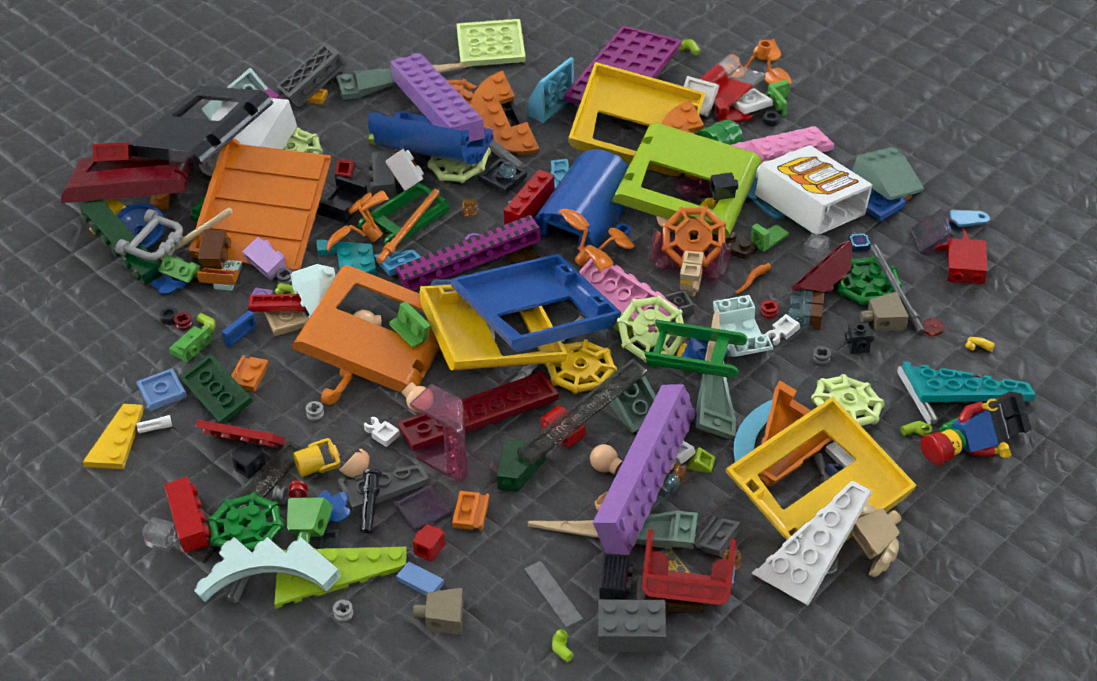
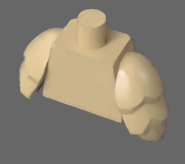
M866 503L851 530V534L869 559L875 557L869 575L877 577L882 572L887 571L891 562L897 557L899 542L896 536L899 534V530L895 525L901 521V516L895 510L887 515L884 509L876 510L874 506Z

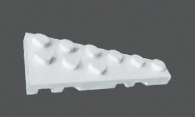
M851 481L833 498L832 502L824 509L818 511L817 515L809 523H805L782 544L783 546L774 555H770L761 567L756 568L752 574L802 603L809 605L873 492Z

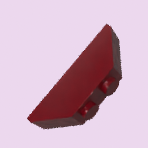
M852 242L840 243L794 284L791 289L806 293L817 291L825 292L826 294L834 288L833 285L845 279L846 273L851 270Z

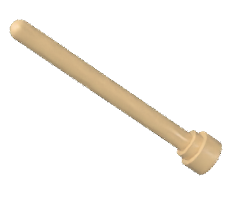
M232 208L225 209L184 236L181 245L173 244V253L204 233V230L212 228L233 213ZM164 254L160 259L163 261L166 255Z

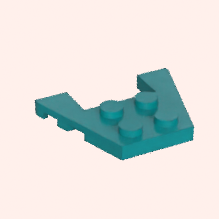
M316 240L318 256L337 254L339 269L343 266H351L371 275L376 274L372 244L338 241L331 247L329 252L327 250L328 240Z

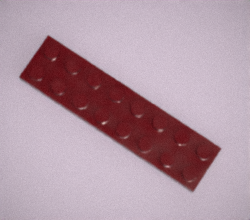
M539 372L397 422L398 429L411 449L416 451L559 400V393L543 372Z

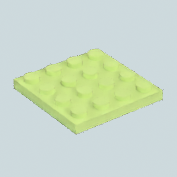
M520 19L457 24L461 64L466 63L468 67L526 62Z

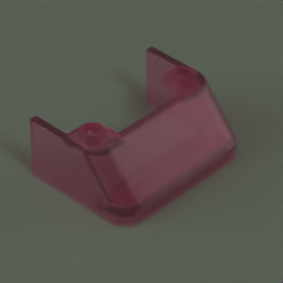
M654 229L647 258L655 263V267L665 269L666 266L681 269L666 252H662L663 235L657 229ZM670 237V243L675 241V238ZM722 243L720 254L709 264V267H702V273L709 274V278L719 279V277L724 276L732 253L727 243ZM710 246L704 252L705 257H707L716 247ZM678 247L672 248L680 257L683 256L684 252Z
M430 384L410 403V407L443 424L444 441L425 447L416 455V459L456 482H462L468 476L463 402L460 398L454 397Z

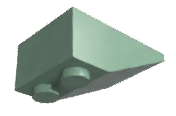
M637 365L605 380L600 387L604 395H606V391H608L607 394L609 391L613 393L611 396L606 395L608 397L606 400L631 433L639 431L656 398L641 368Z

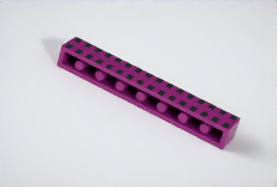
M531 215L396 266L399 281L404 288L414 291L419 289L420 286L431 284L433 280L445 279L540 242V229Z

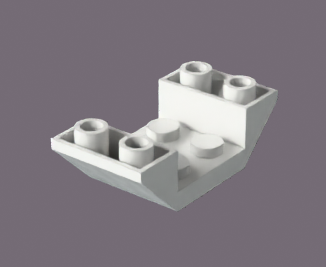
M402 149L385 162L404 191L421 181L424 173L419 165L415 167L412 163L414 158L409 150L405 152Z

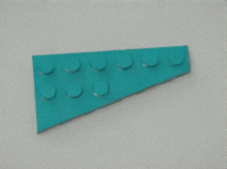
M903 362L902 368L920 402H987L989 399H996L1009 391L1022 393L1024 401H1034L1036 394L1027 382L1003 379L1001 382L993 380L991 376L984 375L983 378L973 377V373L946 368H941L938 371L930 369L928 365L922 364L920 368L910 366L911 362Z

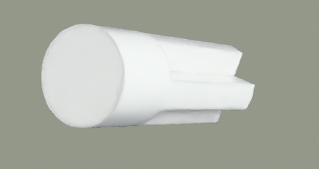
M170 415L139 422L136 425L140 434L172 427Z

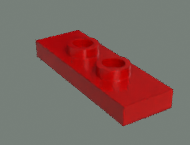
M299 294L250 295L248 311L303 312L306 307H302L300 303L302 299Z

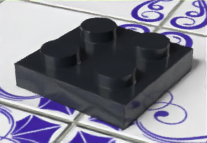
M499 158L478 175V181L503 194H507L527 177V171Z

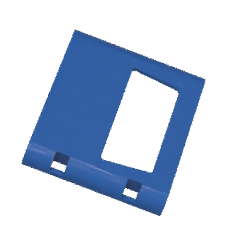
M559 254L451 279L452 288L515 351H523L614 326L617 319L621 316V311ZM570 299L585 315L586 319L521 335L499 316Z

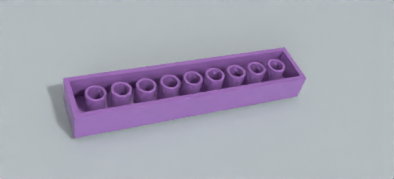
M415 53L409 57H399L394 61H390L392 79L433 125L457 130H469V142L485 138L483 118L422 54Z
M684 384L661 386L593 521V525L607 554H630L640 531L643 529V524L650 514L651 507L663 486L664 480L670 472V467L676 459L680 446H682L683 440L689 432V427L695 419V409L692 408L690 396L686 392Z

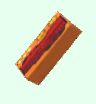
M203 268L197 272L200 283L235 285L239 275V270Z

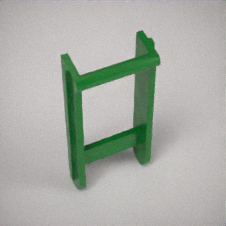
M418 182L370 212L375 224L390 233L384 241V246L388 242L390 243L402 228L386 217L423 193L429 196L432 192L431 189ZM438 195L435 198L438 204L424 212L399 243L450 211V205H448L447 200ZM364 217L358 223V228L362 231V225L366 223Z
M655 320L659 331L653 352L645 351L646 361L651 368L659 366L727 378L737 377L738 369L733 365L723 364L728 344L742 346L747 343L748 338L745 334ZM667 334L716 342L711 361L661 354Z

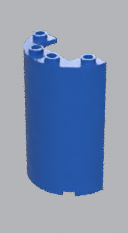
M372 112L368 116L369 132L373 134L374 138L372 140L378 146L396 150H409L411 153L470 165L482 161L489 144L494 139L493 129L484 127L485 138L469 142V130H457L433 125L426 116L413 113L395 112L394 117L384 115V113Z
M601 149L588 150L581 153L535 216L534 221L539 226L540 234L546 236L549 224L579 235V248L584 231L574 228L558 212L561 209H571L580 213L589 223L584 247L592 245L595 248H599L608 235L609 229L614 226L626 206L612 202L629 167L628 164L620 156Z

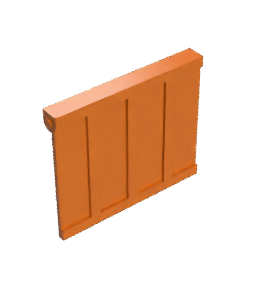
M232 139L220 149L196 229L225 209L232 208L233 213L208 229L226 230L228 238L231 239V247L227 251L228 260L242 261V264L252 265L246 260L242 251L259 237L263 241L267 240L275 252L278 250L284 255L286 268L291 269L293 272L300 270L332 160L331 155L240 144L238 140ZM204 233L191 242L189 252L193 258H198Z

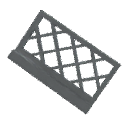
M324 43L280 82L277 88L299 108L348 64L337 51H334Z

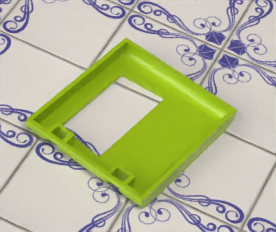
M653 123L648 127L612 202L670 219L681 206H703L642 188L641 185L649 163L658 164L709 181L711 175L732 172L734 179H737L739 185L735 198L719 200L716 207L710 209L720 220L726 222L725 237L729 238L754 182L761 159L754 152L663 124ZM701 214L687 215V217L691 219L699 218ZM683 216L677 221L678 223L684 220ZM704 218L710 226L715 225L709 218ZM715 230L712 233L718 235V230Z

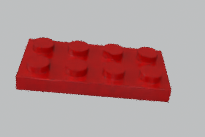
M198 419L196 423V428L202 429V433L209 436L224 437L235 441L241 440L272 448H277V445H285L286 438L273 433Z

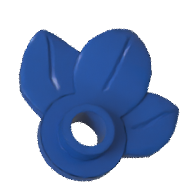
M163 274L162 278L151 281L153 287L159 289L160 294H168L187 285L186 282Z
M324 490L318 496V498L324 497L333 505L328 523L331 521H343L351 514V510L346 507L348 504L347 492L331 496L327 490Z

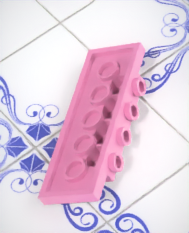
M816 126L731 145L756 153L760 157L761 163L771 161L785 155L789 151H796L809 145L820 152L834 149V143Z
M590 259L579 271L621 313L625 312L632 299L657 297V295H660L662 299L678 309L676 305L666 300L659 291H652L649 285L644 282L641 284L630 273L627 275L618 265H612V267L599 272L593 260ZM655 305L642 306L640 308L643 311L648 309L654 310ZM659 306L658 311H660L667 317L672 315L671 313L663 309L661 306ZM636 310L630 316L634 320L638 316ZM648 326L649 333L657 332L655 326Z

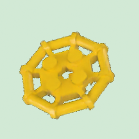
M584 339L581 342L563 344L568 354L565 362L545 364L551 378L550 383L572 391L576 395L579 392L601 390L600 387L603 382L617 373V367L614 365L611 357V350L588 342V339ZM604 359L606 364L601 363L599 360ZM555 367H561L562 371L557 373ZM600 371L605 372L601 378L597 376ZM564 378L574 381V384L564 380Z

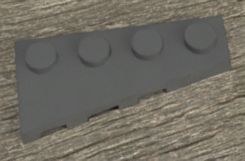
M421 464L394 469V472L391 473L381 471L382 476L379 478L378 485L380 493L376 496L375 504L430 484L429 477ZM363 475L355 476V479L345 480V478L337 479L341 491L348 493V504L353 513L362 510L364 495L361 492V488L364 486L365 479Z

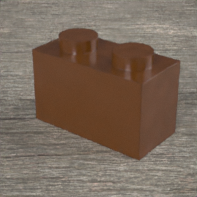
M204 230L198 255L201 269H224V264L228 261L227 251L231 247V239L228 238L226 230Z

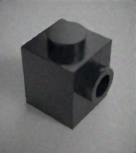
M732 172L711 175L709 189L714 201L735 198L739 185L737 179H734Z
M248 442L232 456L234 470L250 479L266 465L264 451L259 446H254Z

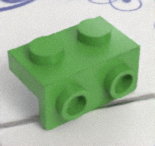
M166 255L158 271L183 282L190 283L192 277L198 279L197 272L200 271V266L193 262H190V264L186 263L185 260L177 256L173 258Z

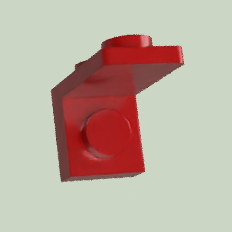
M716 98L715 116L718 122L723 120L734 122L752 120L751 113L743 114L738 109L729 110L728 104H725L723 98Z

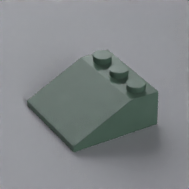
M889 147L857 156L852 172L873 184L872 188L888 200L924 191V187L905 156L899 153L898 149Z

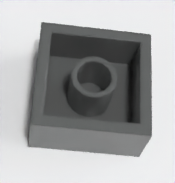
M685 290L664 295L666 300L683 311L682 316L694 313V304Z

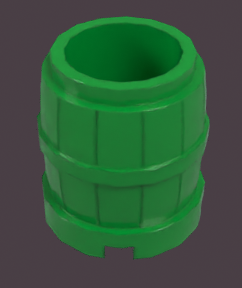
M731 120L716 122L695 134L728 145L742 142L743 139L740 127Z

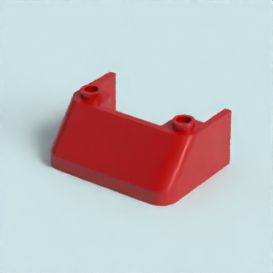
M648 530L642 589L646 595L717 605L728 601L733 580L737 539H731L729 560L721 559L716 561L712 566L711 575L669 571L668 557L662 552L653 551L655 530Z

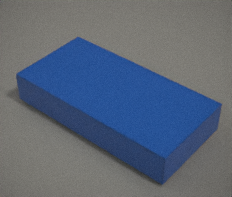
M247 311L222 331L224 344L230 348L256 327L253 312Z

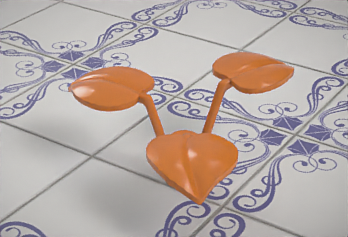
M774 39L759 41L758 46L754 49L753 56L745 67L736 61H726L720 64L726 70L728 78L740 80L745 77L744 71L748 69L754 58L758 57L760 60H767L769 72L764 74V80L768 84L787 80L789 85H791V78L786 71L781 68L771 69L770 61H776L781 57V52Z
M383 190L372 196L371 192L367 193L349 208L348 212L350 214L359 209L366 220V223L362 225L363 231L352 225H345L332 234L327 242V250L329 252L331 247L346 236L350 230L360 233L363 237L366 235L371 242L381 237L383 233L375 224L368 208L389 200Z
M561 209L558 211L570 225L584 231L578 248L580 252L575 257L576 263L582 267L590 259L593 260L599 272L612 267V259L605 252L601 251L611 241H616L620 247L625 249H632L635 246L621 230L610 228L608 232L612 237L599 248H595L592 245L584 247L588 232L587 227L589 226L587 220L580 213L571 209Z

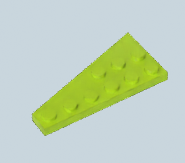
M407 548L315 549L339 570L341 577L326 592L320 586L302 577L287 573H277L275 609L283 607V604L292 601L294 603L300 602L302 598L315 595L317 597L349 587V584L360 581V583L368 581V578L374 576H386L399 572L407 564Z

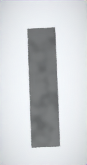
M541 561L524 568L566 627L583 619Z

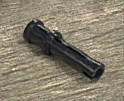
M366 469L363 471L365 479L361 492L364 497L359 531L367 534L373 533L376 496L380 493L378 485L382 472L376 469Z

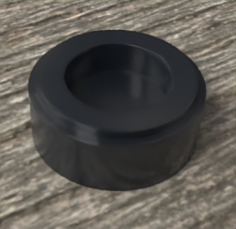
M774 111L766 112L763 115V123L767 126H777L780 123V115Z
M172 307L163 309L159 314L161 322L165 325L175 324L174 317L178 314V310Z

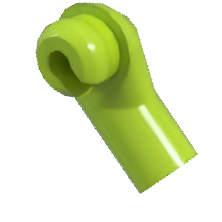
M280 283L275 289L276 294H285V292L298 294L293 290V286Z
M200 313L197 316V321L204 324V327H210L211 333H213L216 321Z
M922 421L901 426V433L904 436L912 433L925 436L930 435L932 432V426Z
M561 629L553 636L552 649L562 659L569 662L573 658L574 653L566 648L568 634L565 630Z

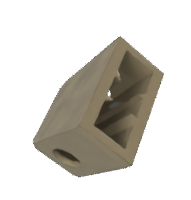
M897 292L869 300L868 310L860 311L861 322L871 321L876 331H902L907 329L909 316Z
M455 588L429 592L426 605L413 606V618H425L428 631L462 635L463 589Z

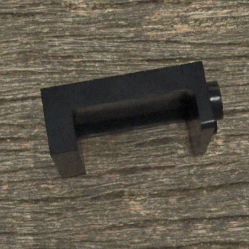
M337 176L335 178L336 186L325 198H320L316 214L347 224L358 211L356 210L350 214L348 212L349 208L368 193L367 186Z

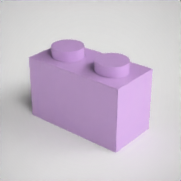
M257 237L242 252L248 262L272 281L276 277L278 270L287 267L284 261L285 257L280 251L277 250L275 252L267 240L263 241Z

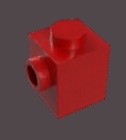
M426 524L422 530H419L413 540L414 554L430 562L434 561L446 545L444 531L429 524Z

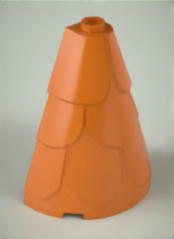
M780 380L774 390L765 436L761 441V445L811 411L793 400L797 390ZM824 432L819 433L759 474L758 477L766 487L773 486L798 469L804 461L819 452L832 439Z

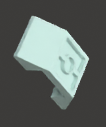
M750 295L713 301L714 313L716 311L719 312L720 329L741 332L748 338L747 343L742 346L728 344L726 351H728L729 357L773 350L768 334H761L754 319L755 306Z

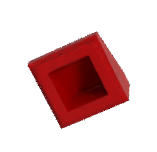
M337 159L334 176L352 178L356 163L353 160Z

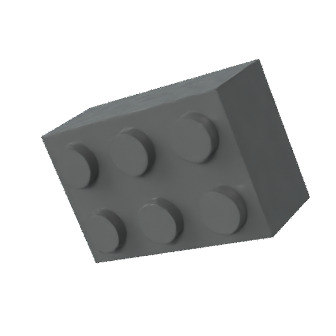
M599 600L598 652H665V600Z

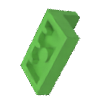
M407 301L400 304L398 317L389 322V325L412 348L428 340L431 325Z
M194 326L169 348L170 354L185 362L191 360L213 340L210 327L205 326L203 329Z

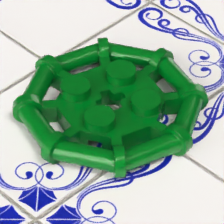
M875 256L871 258H851V273L846 274V278L842 281L836 282L837 293L859 303V306L869 304V300L894 293V290L890 283L887 282V277L881 271L882 268ZM888 265L902 289L903 284L899 280L898 269L894 265Z
M253 492L251 495L225 499L220 508L207 519L211 536L210 543L212 546L220 548L228 540L231 541V539L236 538L249 551H254L255 546L260 541H264L267 537L272 541L284 529V523L280 515V504L276 501L272 502L260 497L257 493ZM249 504V506L235 508L236 506ZM256 504L263 506L266 509L260 510V508ZM227 512L226 518L221 519L223 515ZM272 516L273 522H267L266 518ZM249 523L247 527H244L243 524ZM218 528H224L225 532L219 534ZM263 532H267V534L262 538L261 534Z

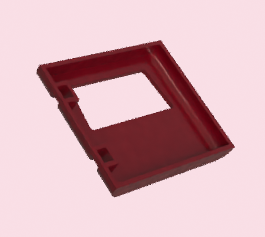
M131 154L130 160L94 161L93 157L83 158L77 163L61 194V203L182 193L186 191L194 164L136 157Z

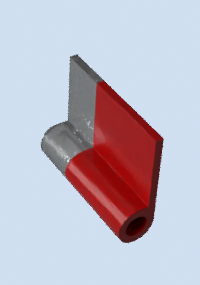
M729 54L699 79L719 85L713 106L716 105V98H723L725 104H728V107H730L762 81L766 74L741 67L739 57Z

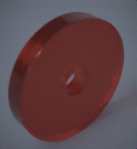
M926 318L922 321L925 334L938 336L943 333L945 326L941 320Z

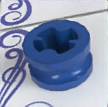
M618 224L615 226V228L621 230L630 238L631 228L629 225Z

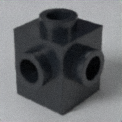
M868 322L849 324L848 332H845V342L848 344L850 353L870 352L871 342L874 341V332L870 330Z

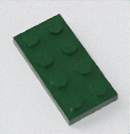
M211 353L180 376L182 382L220 424H225L254 402Z

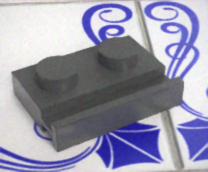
M714 516L694 541V549H701L705 553L721 557L731 544V539H734L742 529L740 522L724 518L720 520Z

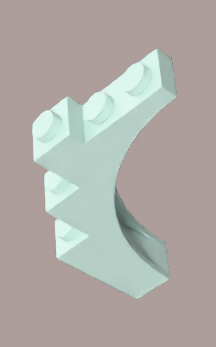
M268 537L255 546L253 553L236 538H233L231 541H227L219 552L223 561L215 564L212 572L198 582L197 588L194 591L206 602L221 588L238 579L254 574L277 572L302 577L315 583L327 592L341 577V574L334 565L301 537L298 541L290 544L286 553Z

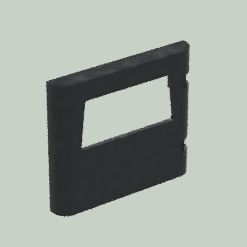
M200 86L129 145V152L132 156L203 165L274 102L266 92L261 90ZM202 99L239 102L220 121L181 117Z

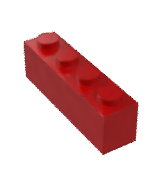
M542 170L536 172L504 208V225L529 215L532 217L555 190L553 174Z
M187 476L164 484L178 538L184 553L208 546L207 537L210 536L207 524L203 525L206 519L203 510L199 511L202 505L199 496L195 497L198 495L195 483L191 484Z

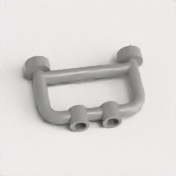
M148 209L144 216V222L148 224L130 243L120 239L116 244L115 251L121 255L129 253L147 260H157L164 254L171 256L174 250L173 244L179 246L183 241V227L175 221L158 216L157 211ZM158 223L176 230L169 234L168 240L165 243L162 242L159 250L154 253L136 248Z

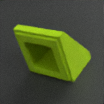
M698 447L695 450L696 453L690 457L687 468L694 471L711 473L716 457Z

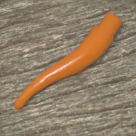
M767 263L754 268L748 275L745 284L736 290L735 294L743 292L752 284L756 277L771 270V265Z

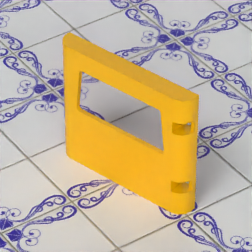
M595 62L568 142L573 148L584 152L598 149L620 156L625 163L630 164L636 151L593 139L597 113H604L646 126H650L653 123L661 124L665 116L673 108L689 100L693 103L697 113L700 114L706 93ZM649 163L647 167L648 170L669 176H678L682 173L654 163Z
M451 285L420 286L421 306L450 370L561 363L566 361L568 354L561 341L538 346V352L502 356L485 320ZM542 306L519 311L530 333L553 327Z
M831 397L726 468V473L749 496L754 505L787 540L805 523H809L817 515L818 511L824 509L832 502L833 498L851 481L871 490L873 493L867 504L874 506L876 510L882 508L885 512H888L906 499L916 488V484L834 397ZM821 432L826 433L855 459L854 462L786 509H782L758 477L759 474ZM851 532L849 533V535H848L847 539L845 540V542H846L848 539H850L851 537H853V535L851 534Z

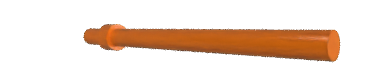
M433 189L391 242H388L383 247L382 253L376 259L378 263L382 264L388 256L393 254L398 243L439 195L438 189Z

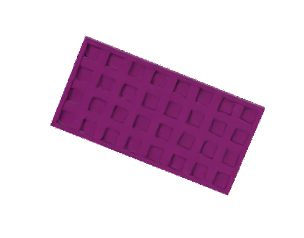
M623 25L564 94V101L580 105L595 62L655 79L681 47V40Z

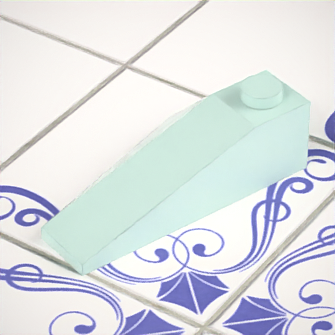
M251 68L227 87L261 91L268 89ZM211 100L201 110L211 120L223 101Z
M315 264L291 273L293 290L301 297L300 303L302 307H306L309 313L308 318L335 278L333 267Z

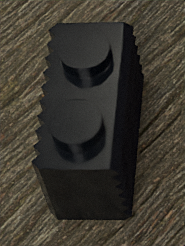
M604 554L599 599L626 600V594L631 593V581H628V577H633L634 564H630L629 555Z

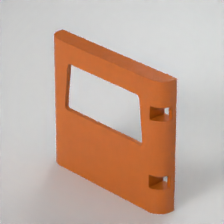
M341 267L292 344V349L400 393L411 382L416 386H420L440 350L431 326L428 340L412 348L398 333L337 309L338 305L355 285L400 303L407 301L413 308L424 312L420 302V294L354 267Z

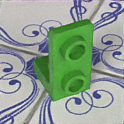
M787 80L769 84L767 97L773 100L776 110L782 116H785L787 113V101L784 98L789 95V82Z
M755 224L752 226L751 242L758 245L757 248L764 252L788 237L789 232L779 225H774L767 230L759 224Z

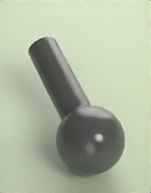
M817 453L813 457L821 474V485L831 476L824 471L826 465L821 453Z

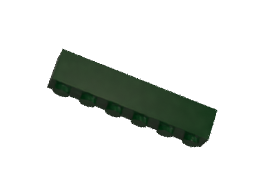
M103 200L87 201L80 206L82 220L86 224L89 223L91 225L90 227L95 235L99 234L101 236V240L106 247H111L113 255L121 259V263L127 270L130 269L132 271L131 273L136 281L140 280L145 286L163 274L158 271L160 264L157 260H147L129 253L125 255L116 253V244L120 239L130 243L135 236ZM141 243L136 247L137 249L149 252Z

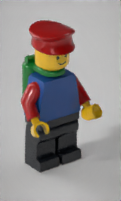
M1009 391L996 399H989L987 403L981 401L966 406L959 417L944 423L939 428L940 432L925 435L922 438L921 450L924 457L937 466H942L944 462L951 461L961 450L979 457H992L1000 454L1002 458H1009L1011 451L1008 444L1003 441L1021 432L1026 433L1032 430L1028 414L1023 413L1026 411L1022 393Z

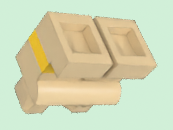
M685 250L680 273V290H685L688 296L694 297L695 293L699 292L704 252Z

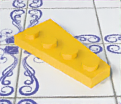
M123 404L84 459V467L124 469L137 432L136 423L140 422L144 411L143 405Z

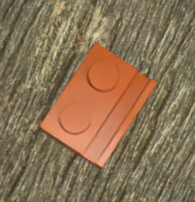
M242 355L231 376L245 391L255 392L269 367V361L255 357L245 358Z
M460 491L452 527L467 530L476 528L479 531H483L490 494L480 495L477 492Z

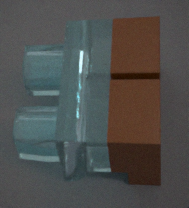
M802 290L801 296L791 295L788 316L797 321L800 327L803 324L813 325V330H820L825 292Z

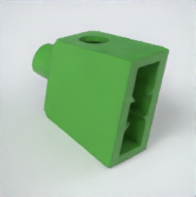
M324 497L289 498L288 531L297 537V541L301 537L308 544L310 537L323 536L333 505Z

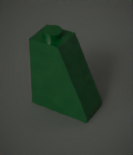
M506 439L497 474L498 490L518 492L546 461V444Z

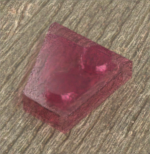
M685 177L673 182L674 189L682 198H713L709 189V180L699 178L694 180Z

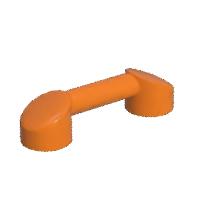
M340 368V377L343 379L335 390L324 389L321 395V403L326 405L335 404L349 382L353 380V373Z

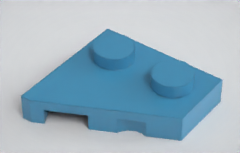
M414 250L393 252L391 256L387 257L380 264L376 260L380 254L374 255L375 262L389 276L398 275L396 266L421 257Z

